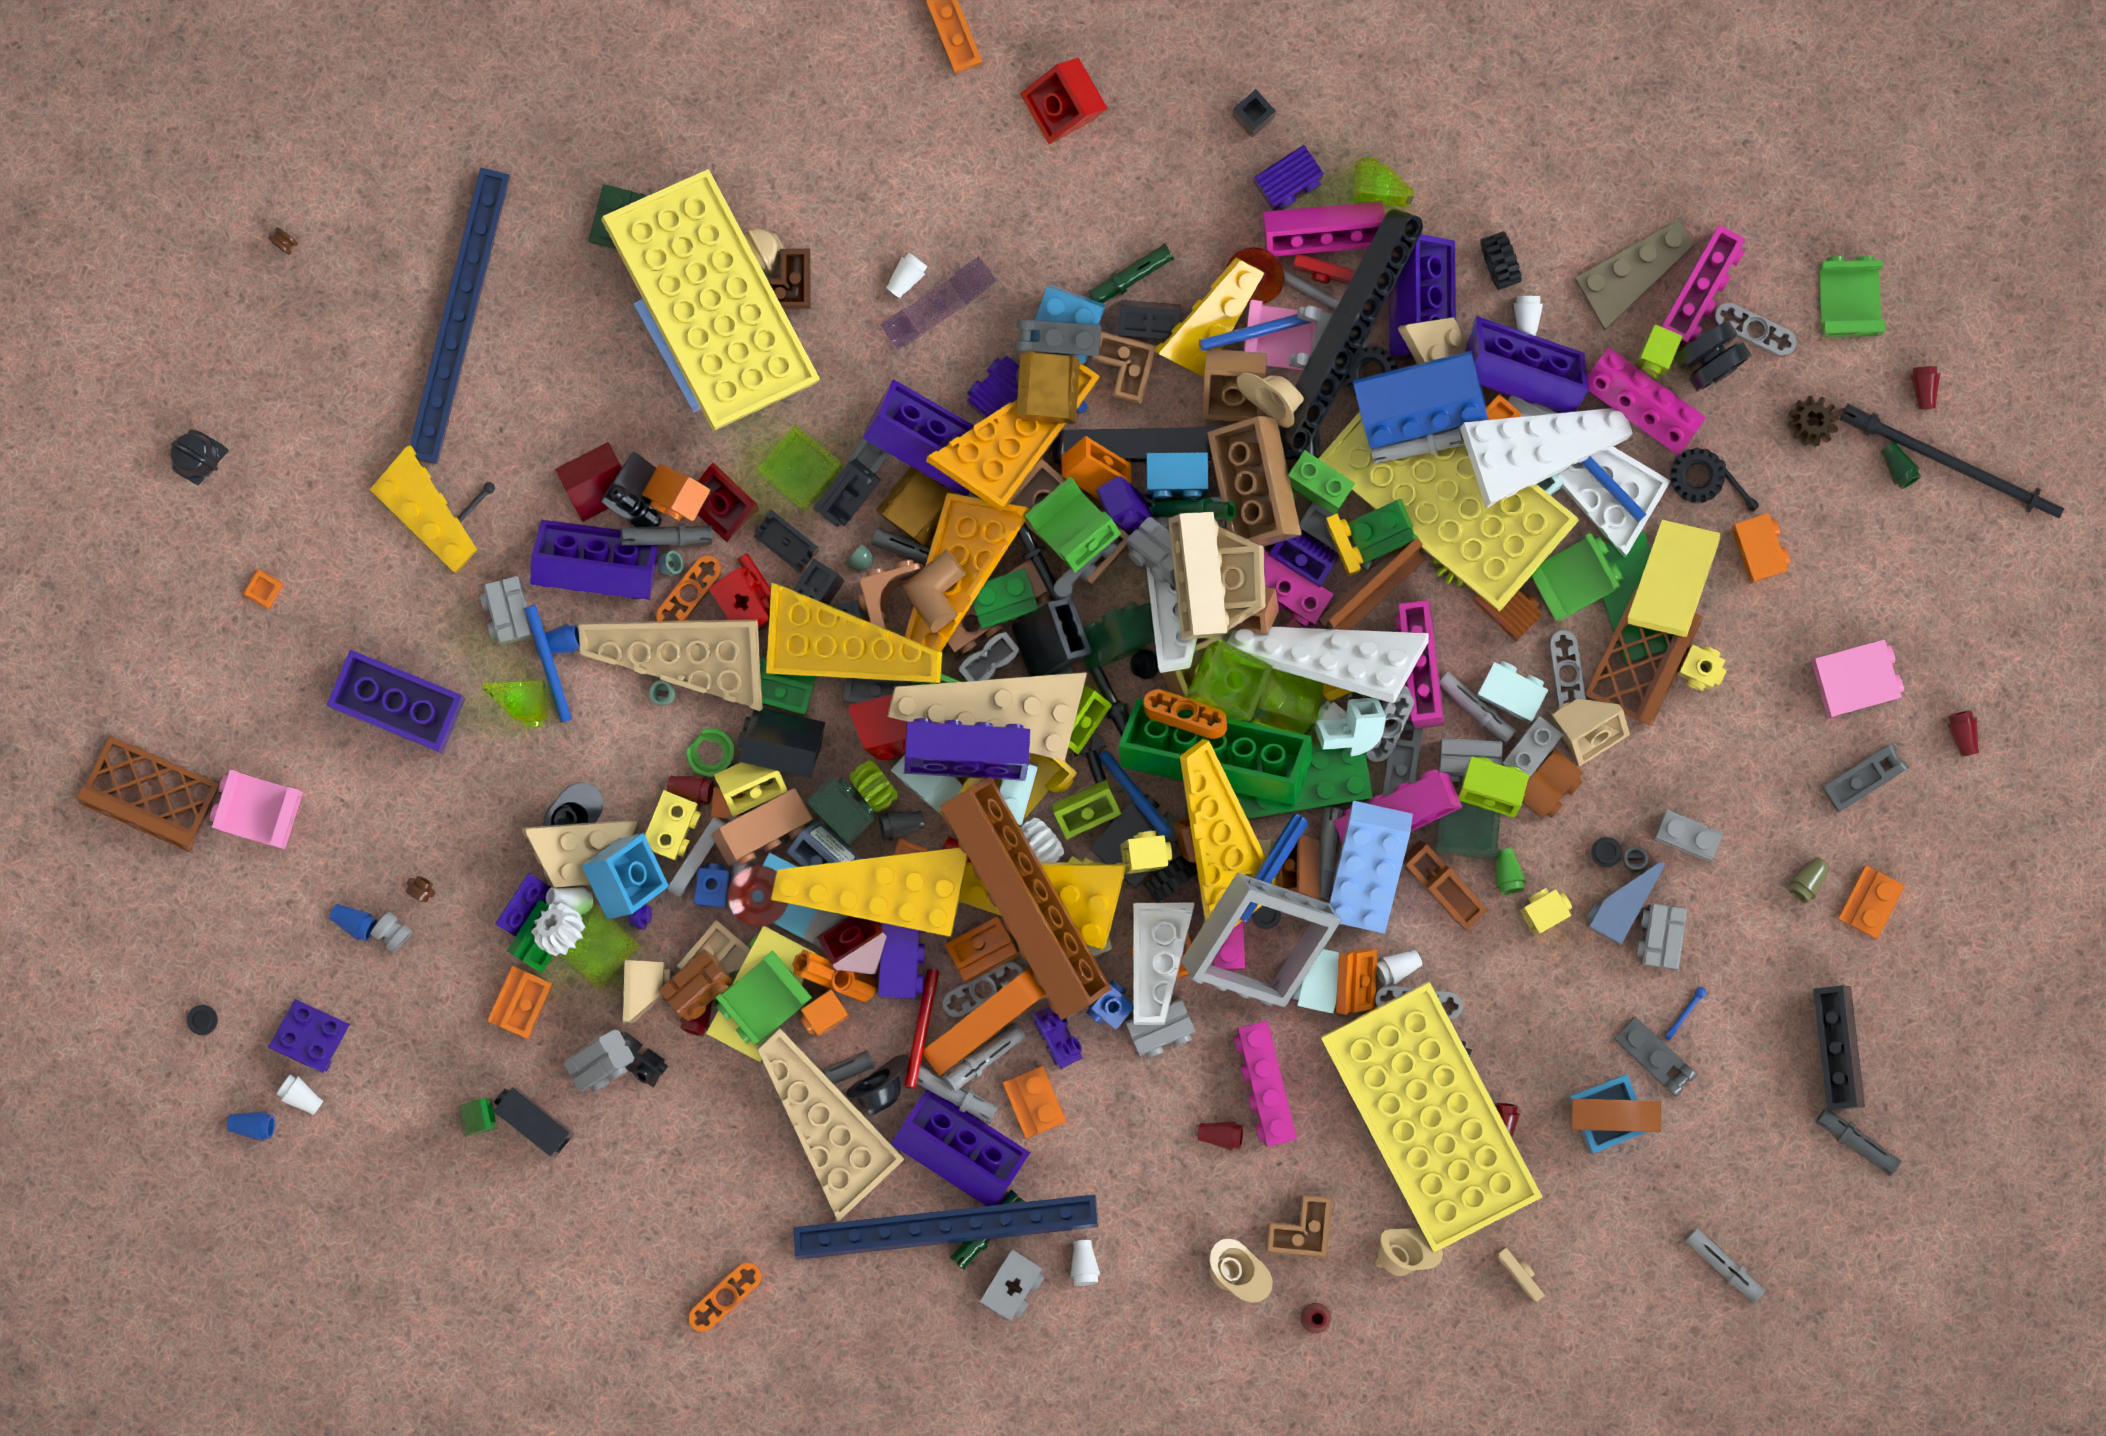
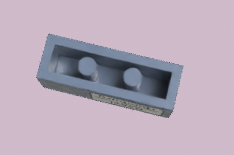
M819 820L802 830L787 850V853L802 866L861 860L854 851Z

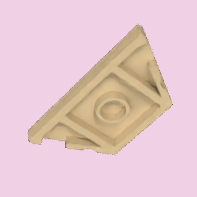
M1454 317L1403 325L1398 328L1417 364L1464 353L1466 350L1467 340Z
M1218 526L1217 547L1222 555L1220 573L1226 590L1223 599L1225 611H1227L1229 616L1228 631L1266 607L1264 547Z
M622 820L522 828V833L528 838L534 850L533 854L538 863L542 865L544 875L550 886L591 885L581 865L618 838L633 835L637 821Z

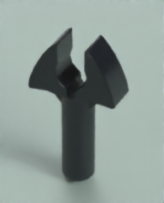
M1093 733L1091 735L1093 741L1092 751H1088L1087 748L1083 747L1079 755L1074 752V757L1081 755L1087 759L1095 784L1106 780L1098 756L1100 748L1106 747V744L1096 733Z

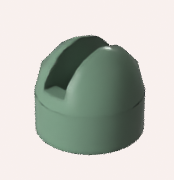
M862 544L846 562L852 568L863 571L870 567L872 554Z
M676 551L665 552L657 559L658 571L665 576L679 574L683 569V559ZM668 562H672V567H669Z
M660 680L651 686L649 695L654 703L665 706L674 701L676 690L672 684ZM659 691L669 693L668 697L658 696Z

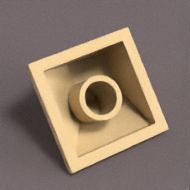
M1576 699L1571 703L1568 702L1561 705L1552 714L1557 730L1563 733L1562 739L1579 767L1630 735L1624 711L1619 704Z
M625 960L623 1022L634 1024L663 996L659 989L671 979V969H665L664 962Z

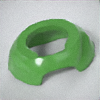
M707 728L702 730L690 747L686 749V757L689 766L695 773L706 777H714V774L730 767L735 749L732 739L726 732L717 728ZM703 740L713 741L721 746L723 756L717 764L707 765L700 759L696 749Z

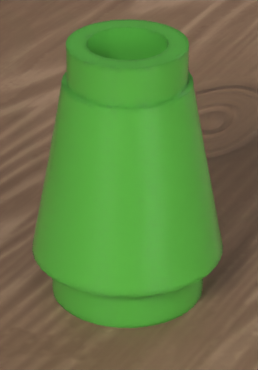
M1506 848L1496 851V888L1500 889L1501 895H1510L1523 891L1526 880L1513 849Z

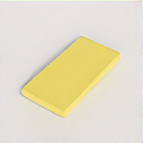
M1662 520L1628 615V624L1687 637L1720 541V533Z
M763 926L732 985L764 960L763 958L772 950L792 974L794 973L792 963L796 955L801 953L803 949L814 954L816 953ZM793 974L802 985L805 978ZM718 1010L706 1034L761 1062L762 1058L757 1047L771 1034L757 1045L752 1041L746 1044L735 1031L740 1027L732 1017L727 1021Z

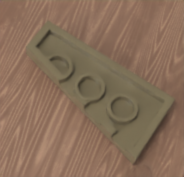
M1677 220L1575 277V281L1603 329L1606 330L1683 257L1694 244L1680 220Z

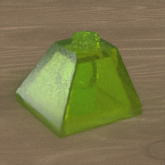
M1368 157L1361 158V161H1355L1351 201L1362 203L1382 201L1383 205L1411 206L1414 190L1386 164L1379 163V160L1376 158Z
M543 680L482 683V689L518 723H524V728H542V722H549L548 685Z

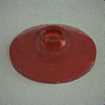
M1248 247L1241 249L1231 257L1227 267L1235 258H1238L1264 273L1248 301L1249 304L1251 300L1263 301L1262 304H1265L1279 295L1284 285L1285 274L1282 264L1274 254L1263 248Z
M751 866L743 869L733 878L728 890V903L733 914L741 922L756 927L767 926L777 921L785 912L788 903L771 900L777 871L766 866ZM756 890H760L763 893V899L760 902H755L752 899V893Z

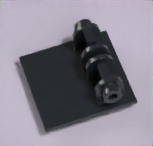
M632 451L600 502L635 527H658L662 521L660 514L649 506L651 500L642 495L656 467Z

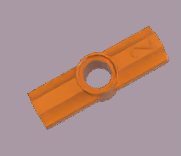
M804 949L795 956L792 963L794 968L793 974L864 1003L868 999L873 998L877 989L875 978L859 972L835 970L829 959Z

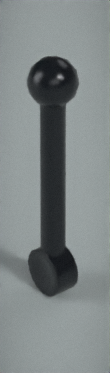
M1720 460L1724 466L1725 477L1746 501L1747 508L1750 511H1755L1759 507L1758 502L1749 497L1727 470L1725 461Z
M492 482L485 483L484 490L457 517L460 523L487 494L495 491V485Z

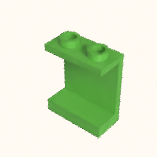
M1832 256L1827 257L1826 261L1819 265L1821 337L1883 335L1885 332V320H1881L1879 270L1883 267V260H1875L1874 256L1856 257V261H1845V257Z
M1304 450L1288 474L1293 491L1333 514L1337 513L1356 484L1306 450Z
M1072 477L1058 485L1052 493L1033 506L1024 515L1035 532L1075 573L1121 535L1112 518L1105 511L1102 513L1082 493Z
M1592 533L1586 535L1587 538L1543 561L1531 575L1557 622L1622 588L1619 580L1623 579V576L1616 563L1610 565L1604 554L1608 553L1609 550L1601 536L1595 538Z
M773 950L728 990L716 997L720 1002L716 1008L727 1021L731 1017L740 1027L735 1031L746 1044L750 1041L755 1045L759 1044L813 999Z

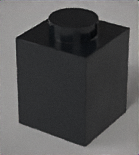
M1255 89L1233 109L1232 116L1253 138L1275 118L1276 110Z

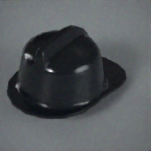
M190 429L187 434L178 437L171 444L173 464L171 469L199 486L214 470H218L217 465L229 450L204 433Z
M587 782L568 786L556 801L547 808L543 826L596 822L603 811L604 800L601 792L594 785Z
M905 1054L898 1055L868 1077L854 1083L848 1088L846 1092L847 1097L851 1099L857 1098L870 1115H875L890 1107L900 1095L899 1074L907 1067L910 1061L909 1056Z

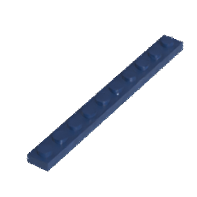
M480 167L410 443L416 452L415 457L420 461L437 465L439 462L511 177L510 174Z
M1094 1194L793 1227L794 1251L796 1259L800 1260L1097 1228L1099 1224L1097 1198Z

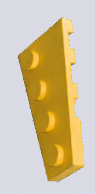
M1235 258L1210 286L1211 291L1202 301L1199 299L1192 307L1193 311L1182 323L1179 322L1171 330L1173 334L1164 344L1160 343L1154 351L1204 377L1207 350H1200L1199 340L1233 330L1264 273L1246 262ZM1223 346L1214 349L1222 350Z
M407 446L370 490L456 573L475 554L477 548L458 518L454 517L448 509L447 501L442 493H438L430 480V474L425 467L422 468L415 457L416 452L412 446Z

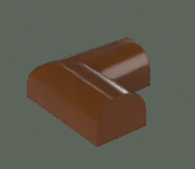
M810 248L780 249V278L767 280L783 309H811Z

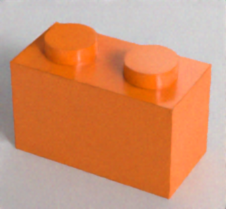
M1087 436L1083 437L1062 455V477L1066 480L1072 477L1078 487L1087 491L1094 498L1100 499L1096 490L1117 476L1124 478L1132 485L1131 463Z
M659 463L642 495L651 500L649 506L655 510L667 514L678 521L682 517L694 521L710 489L689 476Z
M1769 513L1736 523L1731 527L1750 584L1783 574L1789 570L1787 567L1790 564L1789 554L1785 547L1781 548L1777 536L1781 535L1779 525L1775 518L1771 519Z
M831 989L802 1008L801 1011L804 1016L800 1020L809 1034L812 1035L816 1032L821 1037L848 1019L850 1015Z

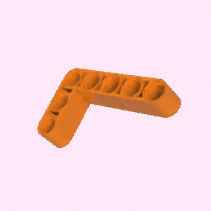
M1031 967L923 1050V1056L939 1076L943 1075L953 1065L959 1063L964 1057L977 1049L1030 1006L1047 996L1043 987H1040L1035 981L1034 971Z

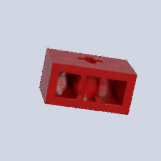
M746 567L737 568L709 588V591L729 620L757 619L758 631L769 624L771 597L767 594L764 595L758 586L760 581L752 570H748ZM745 596H748L750 599L747 602V606L743 605V602L746 600Z

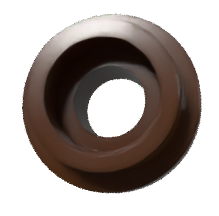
M417 876L416 879L409 878L407 881L408 887L406 892L411 897L421 902H428L430 897H434L436 892L432 889L433 883L426 878Z

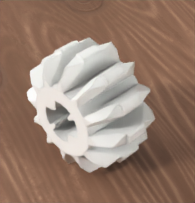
M1034 817L1020 826L1039 862L1059 861V858L1064 854V849L1056 835L1043 821Z
M562 902L558 905L550 904L548 911L541 910L542 916L540 919L534 920L536 927L531 931L537 946L554 956H557L559 953L566 955L570 947L576 948L575 942L583 938L580 932L585 928L581 921L580 913Z

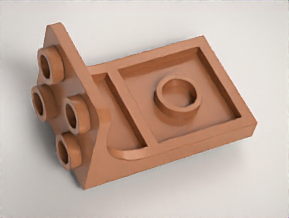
M913 560L896 563V569L884 571V568L867 571V577L860 579L863 592L859 593V600L863 611L866 610L869 614L870 623L892 631L888 615V601L891 593L900 583L910 579L924 568L919 563H913Z

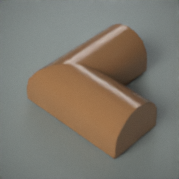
M1101 331L1100 355L1092 356L1091 361L1120 368L1112 397L1126 403L1141 405L1155 355L1154 350L1157 346Z
M948 549L901 585L934 634L958 616L943 593L966 575L961 565Z
M1302 1194L1299 1225L1268 1222L1266 1253L1327 1258L1333 1197Z

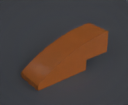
M1419 840L1405 854L1402 864L1405 869L1465 931L1488 911L1428 844Z
M1570 1099V1130L1661 1132V1101Z

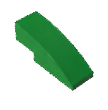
M482 1098L458 1106L464 1137L498 1129L492 1099Z

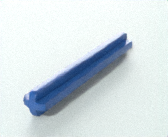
M1298 814L1292 815L1253 878L1272 883L1308 825L1304 817ZM1250 902L1240 920L1248 921L1258 904Z

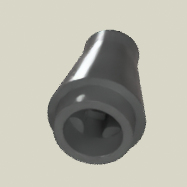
M922 811L886 812L885 815L879 816V825L883 839L894 841L916 830L925 828V820Z

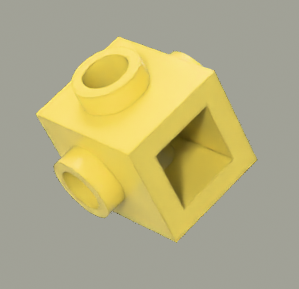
M1691 645L1677 675L1688 680L1687 685L1702 692L1704 688L1710 690L1714 684L1719 686L1725 676L1727 669L1722 668L1725 659L1720 658L1721 653L1711 647L1704 646L1701 649ZM1701 664L1706 666L1707 673L1701 670Z

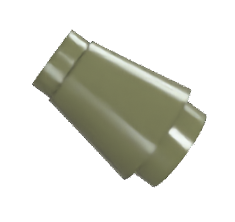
M1815 857L1813 861L1790 880L1789 892L1796 899L1804 903H1808L1810 899H1815L1830 866L1821 858Z

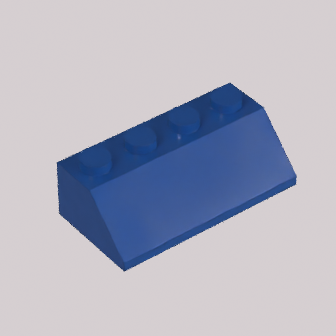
M1471 351L1353 381L1370 449L1460 427L1464 422L1488 419L1485 400Z

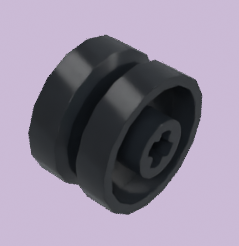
M1729 320L1697 338L1674 356L1682 370H1688L1699 363L1701 364L1689 377V381L1697 392L1713 383L1720 382L1752 357L1744 343H1736L1727 349L1724 348L1735 339L1737 334Z

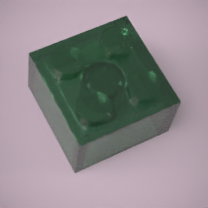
M1137 602L1131 603L1120 609L1121 613H1119L1118 609L1112 610L1101 616V623L1097 620L1083 627L1092 654L1083 658L1089 672L1122 660L1155 641L1150 602L1138 606Z
M832 776L806 803L851 849L876 825V821L873 818L876 813L863 799L858 803L852 797L855 792L842 777L837 781Z
M1460 801L1463 808L1437 819L1434 852L1436 854L1495 860L1497 858L1501 813Z

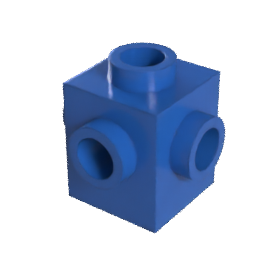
M1112 980L1109 983L1111 990L1087 1006L1088 1010L1085 1013L1098 1024L1103 1020L1114 1029H1117L1134 1009V1005L1123 996L1126 990Z

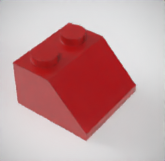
M1079 57L1056 64L1020 93L1049 145L1092 122L1108 109Z
M892 694L849 705V713L864 750L877 760H890L895 755L905 753L907 721L887 717Z

